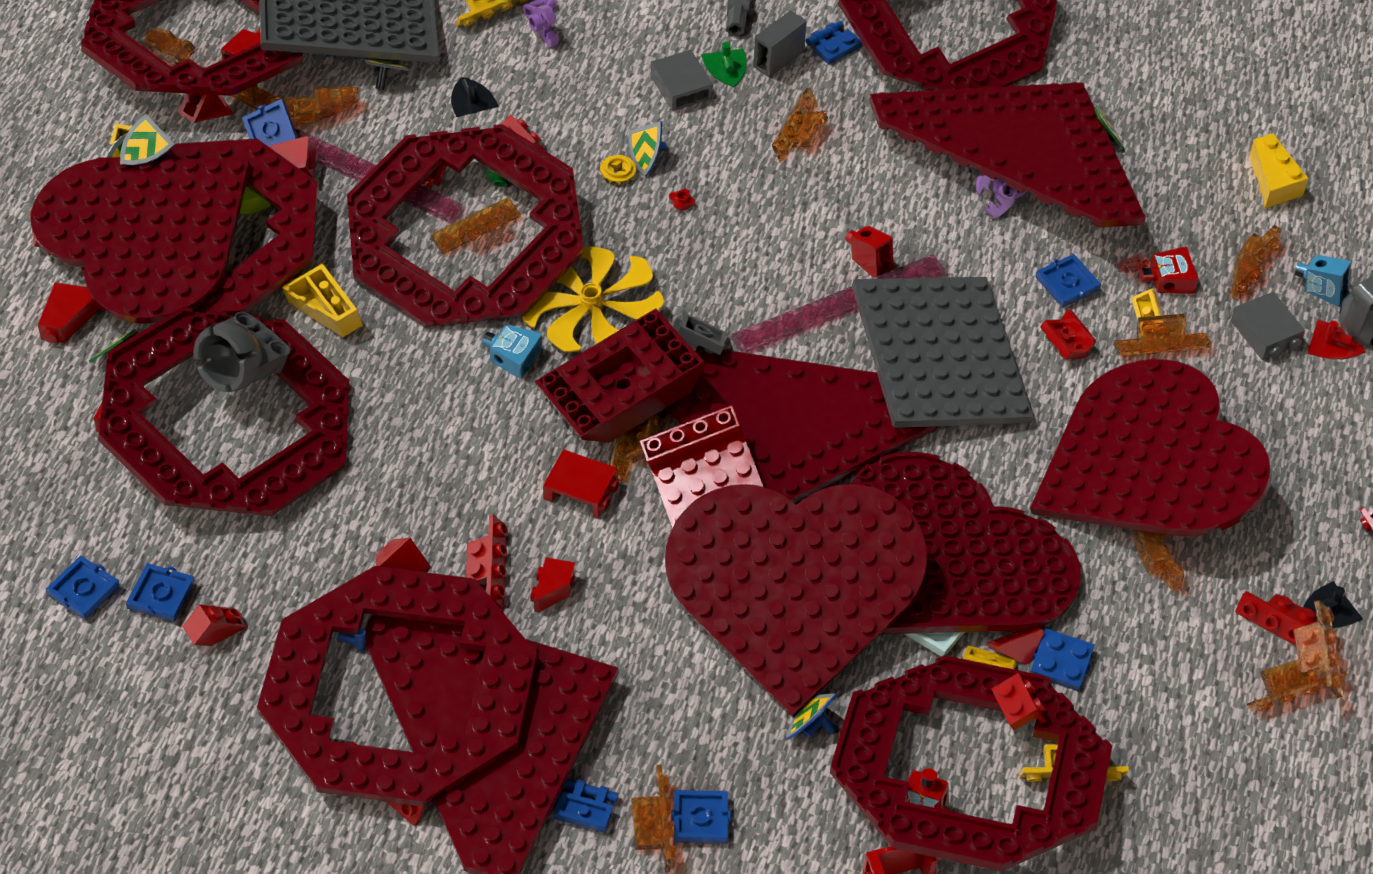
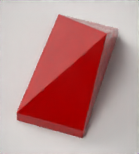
M1041 628L1015 631L989 641L987 644L989 648L1027 665L1030 663L1044 632Z

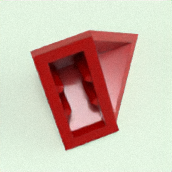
M186 94L178 111L180 115L193 123L234 115L222 95Z
M411 538L393 539L376 554V566L426 572L431 568Z

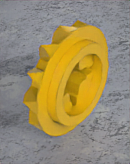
M612 155L604 159L600 165V173L603 179H608L609 183L614 181L618 185L622 181L628 183L629 179L635 176L636 165L627 156ZM622 166V171L614 173V170H618Z

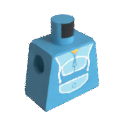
M1316 255L1309 265L1298 263L1295 276L1306 279V292L1340 307L1343 299L1349 293L1351 261Z
M511 325L504 326L499 335L487 331L482 340L483 345L490 347V361L519 379L524 376L543 348L541 333Z

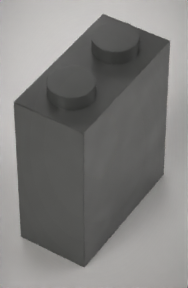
M790 10L756 35L753 67L770 78L802 54L805 49L807 21Z
M692 50L651 61V78L672 111L712 99L713 84Z
M1274 292L1236 306L1231 318L1232 324L1261 360L1269 357L1275 358L1289 349H1297L1302 344L1305 329Z

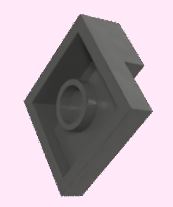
M684 313L682 319H676L673 328L694 351L700 345L707 353L721 354L727 332L687 313Z

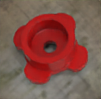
M682 189L676 193L671 192L669 194V199L673 201L674 208L678 210H686L695 204V199L690 196L688 189Z

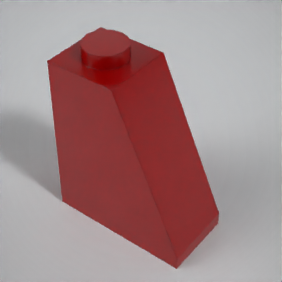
M54 283L38 323L41 340L50 343H65L100 310L93 301L87 287Z

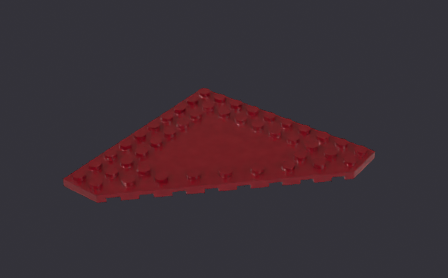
M1083 82L870 94L869 102L878 127L887 131L890 128L898 132L899 137L912 143L915 141L925 144V149L941 155L945 153L952 156V161L967 168L970 165L980 169V174L987 175L991 179L996 180L1000 178L1008 182L1007 186L1022 193L1027 190L1035 194V198L1049 205L1053 203L1064 207V212L1077 218L1084 216L1091 219L1092 224L1097 227L1145 225V214L1104 126L1098 119L1095 107Z
M698 346L695 352L704 360L705 367L691 393L665 408L682 425L732 405L763 486L782 494L794 504L860 470L865 465L879 460L880 457L888 455L941 427L893 428L877 372L724 349L720 355L717 353L710 354L704 351L702 346Z
M372 615L364 628L366 633L365 645L371 661L380 677L389 702L395 711L400 727L406 736L411 752L433 755L438 732L465 735L484 651L460 648L463 626ZM526 639L537 652V662L518 748L510 753L502 754L495 759L493 764L478 773L476 771L465 777L464 781L459 785L433 797L434 804L446 827L448 836L457 852L464 871L472 874H521L619 674L618 667Z

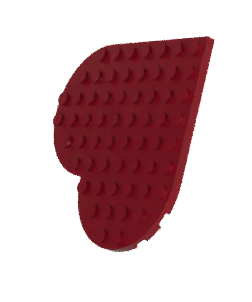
M98 157L65 169L42 188L32 206L31 227L39 246L49 256L53 255L59 258L60 262L68 265L84 267L87 289L95 304L102 311L106 310L113 314L115 318L126 322L141 324L157 323L182 307L192 308V311L204 304V299L211 292L215 293L221 285L226 273L251 165L249 160L158 158L147 164L130 166L121 165L120 157Z
M1155 358L1135 361L1106 372L1092 382L1083 392L1030 506L1031 514L1173 536L1206 535V531L1217 528L1225 530L1241 522V517L1249 511L1253 513L1266 497L1271 484L1270 461L1266 449L1253 434L1235 424L1220 421L1221 408L1217 390L1211 380L1201 371L1179 361Z
M923 452L888 454L880 457L879 461L871 465H865L855 475V479L851 483L880 489L898 499L916 518L925 538L927 569L922 587L908 609L882 634L1020 631L1047 625L1062 616L1072 605L1076 597L1081 579V569L1077 554L1067 538L1063 539L1056 532L1055 526L1041 517L1035 519L1025 515V511L1020 509L993 506L987 490L982 483L978 484L970 476V471L956 462L950 464L940 460L938 455Z
M740 484L712 490L696 499L681 513L668 537L665 551V568L670 587L686 612L785 711L794 717L913 603L925 577L927 550L921 527L910 510L898 499L880 489L858 484L836 485L819 490L795 505L787 497L774 490L762 486Z

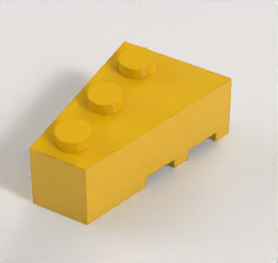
M1274 133L1254 139L1249 158L1259 183V191L1262 193L1264 208L1266 209L1302 197L1309 178Z
M323 264L282 287L289 304L341 337H345L363 326L358 310Z

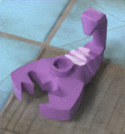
M535 0L523 5V12L529 20L531 29L540 34L549 48L558 45L559 35L555 34V30L552 31V24L557 23L553 9L558 8L557 0Z
M987 175L978 176L976 182L977 194H981L982 189L989 192V182H991V189L995 192V200L998 202V207L993 202H989V208L984 206L982 208L989 216L998 218L1012 206L1016 198L1027 192L1025 190L1022 193L1007 186V181L1000 178L994 180L987 177Z

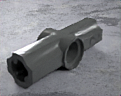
M728 0L726 32L731 36L739 37V35L744 34L746 18L749 17L750 0Z

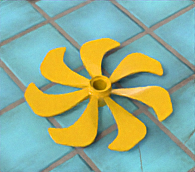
M593 246L583 247L584 254L581 258L588 260L591 265L592 283L583 285L575 270L570 267L557 282L570 288L578 295L547 292L525 316H522V320L531 328H535L540 315L544 312L556 308L577 306L557 318L547 330L548 340L563 352L581 351V346L573 338V332L583 316L589 313L592 314V336L597 344L619 331L606 320L601 312L604 305L635 320L655 308L659 311L664 305V299L660 291H656L645 300L636 302L604 300V296L648 284L653 278V273L646 259L630 256L631 268L629 272L616 284L602 291L600 285L612 267L615 256L608 249Z

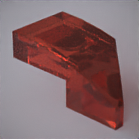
M1141 252L1118 262L1116 267L1120 272L1130 269L1133 273L1148 267L1150 263L1145 252Z

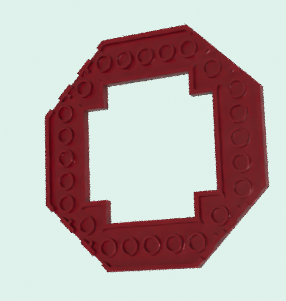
M94 0L90 8L89 20L85 26L84 38L81 41V51L135 91L233 96L284 71L292 69L303 63L304 53L262 50L260 42L206 68H202L191 59L171 67L125 34L126 31L136 27L135 20L129 15L164 0ZM240 0L260 14L259 0Z
M838 0L837 4L883 75L932 91L986 88L989 86L1007 87L1040 72L1044 65V56L1049 43L1057 0H1016L1021 9L1009 14L1006 18L1015 35L951 64L939 46L920 54L886 0Z
M503 124L493 125L494 128L480 129V127L461 129L462 132L448 133V130L429 132L430 135L416 137V134L406 135L347 194L354 281L425 328L525 316L584 254L573 168ZM475 159L541 201L529 215L531 220L544 227V229L488 287L472 276H469L454 291L388 247L400 235L397 227L386 221V219L441 163L460 174Z
M256 138L176 143L173 148L160 157L249 160L251 167L246 186L280 210L266 221L267 227L276 233L277 236L226 274L215 293L211 292L204 299V304L193 310V312L207 313V310L227 312L226 314H233L234 317L238 312L248 313L314 262L315 224L318 211L317 197L319 195L318 182ZM81 267V271L84 276V267Z
M182 307L108 351L98 441L164 505L272 517L345 468L350 380L284 319L275 318L274 321L260 320L259 316H253L275 333L290 348V354L282 372L275 374L309 405V407L296 414L295 421L308 434L240 478L223 462L203 474L141 414L156 405V398L144 386L194 356L195 341L205 328L224 322L234 316H226L227 312L207 310V313L193 312L192 308Z
M373 566L281 620L257 704V711L261 718L269 725L272 733L281 745L290 753L291 758L302 773H305L311 781V785L317 792L423 807L430 803L432 798L439 793L447 792L462 783L468 775L475 771L477 773L493 764L495 759L502 754L510 753L518 748L537 662V652L476 579ZM364 614L463 626L460 648L484 651L465 735L438 732L433 755L331 741L335 719L311 715L333 632L359 634Z
M944 655L936 658L933 664L928 666L921 664L905 671V675L894 679L892 676L875 683V686L869 690L863 691L860 689L852 693L831 762L830 774L892 848L1004 871L1097 829L1113 745L1107 739L1103 740L1096 733L1094 725L1084 715L1080 716L1074 710L1073 703L1062 692L1058 693L1052 687V681L1047 676ZM1019 673L1024 681L1030 680L1036 690V693L1033 694L1034 699L1038 697L1046 709L1042 713L1046 720L1044 724H1041L1036 717L1033 737L1058 742L1044 810L1016 805L1013 823L999 822L906 802L910 782L885 777L903 710L929 715L933 699L938 698L1003 712L991 688Z

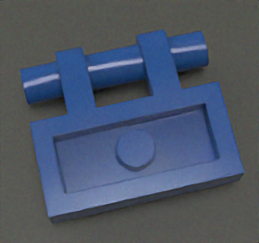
M842 21L831 22L826 25L825 29L811 33V36L805 40L808 46L818 45L815 47V53L828 65L862 47L861 40L849 29L844 32L839 31L844 28ZM828 36H832V37H833V38H831V39H829V40H825V39H824V38H826V37H828Z
M567 779L565 789L573 791V794L562 791L554 812V819L605 833L613 813V805L607 804L606 801L617 803L619 793L609 791V787L601 786L599 788L588 785L586 781L580 779L578 781ZM583 794H584V795H587V796L595 797L596 800H592V799L585 798V797H582V796H583Z

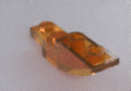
M161 28L149 30L142 41V44L153 53L174 66L186 61L196 48L190 41L176 38L171 31Z
M349 86L342 88L322 87L314 89L313 97H277L270 99V104L280 99L284 100L290 117H292L293 125L307 124L327 119L357 103L359 88Z
M1274 225L1262 237L1253 233L1245 242L1237 256L1231 276L1230 298L1234 299L1239 293L1244 294L1252 280L1256 282L1263 272L1261 269L1262 263L1267 258L1268 253L1271 250L1274 252L1281 243L1279 239L1282 231L1281 228Z
M1132 529L1136 551L1149 576L1151 577L1159 573L1172 592L1181 589L1184 571L1173 560L1169 549L1165 545L1163 546L1166 534Z

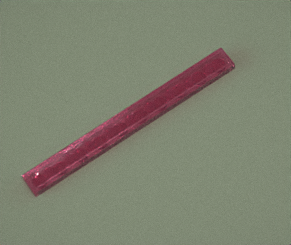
M295 128L298 138L309 136L316 147V163L358 182L376 166L374 163ZM419 185L404 200V203L447 223H450L462 209L461 203L422 185Z
M932 254L871 279L938 278L945 275V268L935 255ZM852 286L732 334L731 339L740 352L750 353L858 309Z

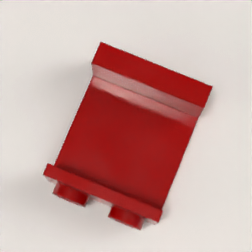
M563 449L543 484V499L553 502L557 493L592 505L593 517L598 518L602 510H607L611 492L615 493L619 487L620 479L617 478V468Z
M892 846L866 852L862 874H897L920 868L922 874H936V864L939 862V858L894 849Z

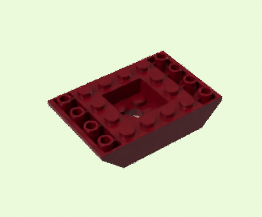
M655 308L537 379L535 384L582 440L609 443L690 394L705 367V362ZM624 385H630L625 389H621V387Z

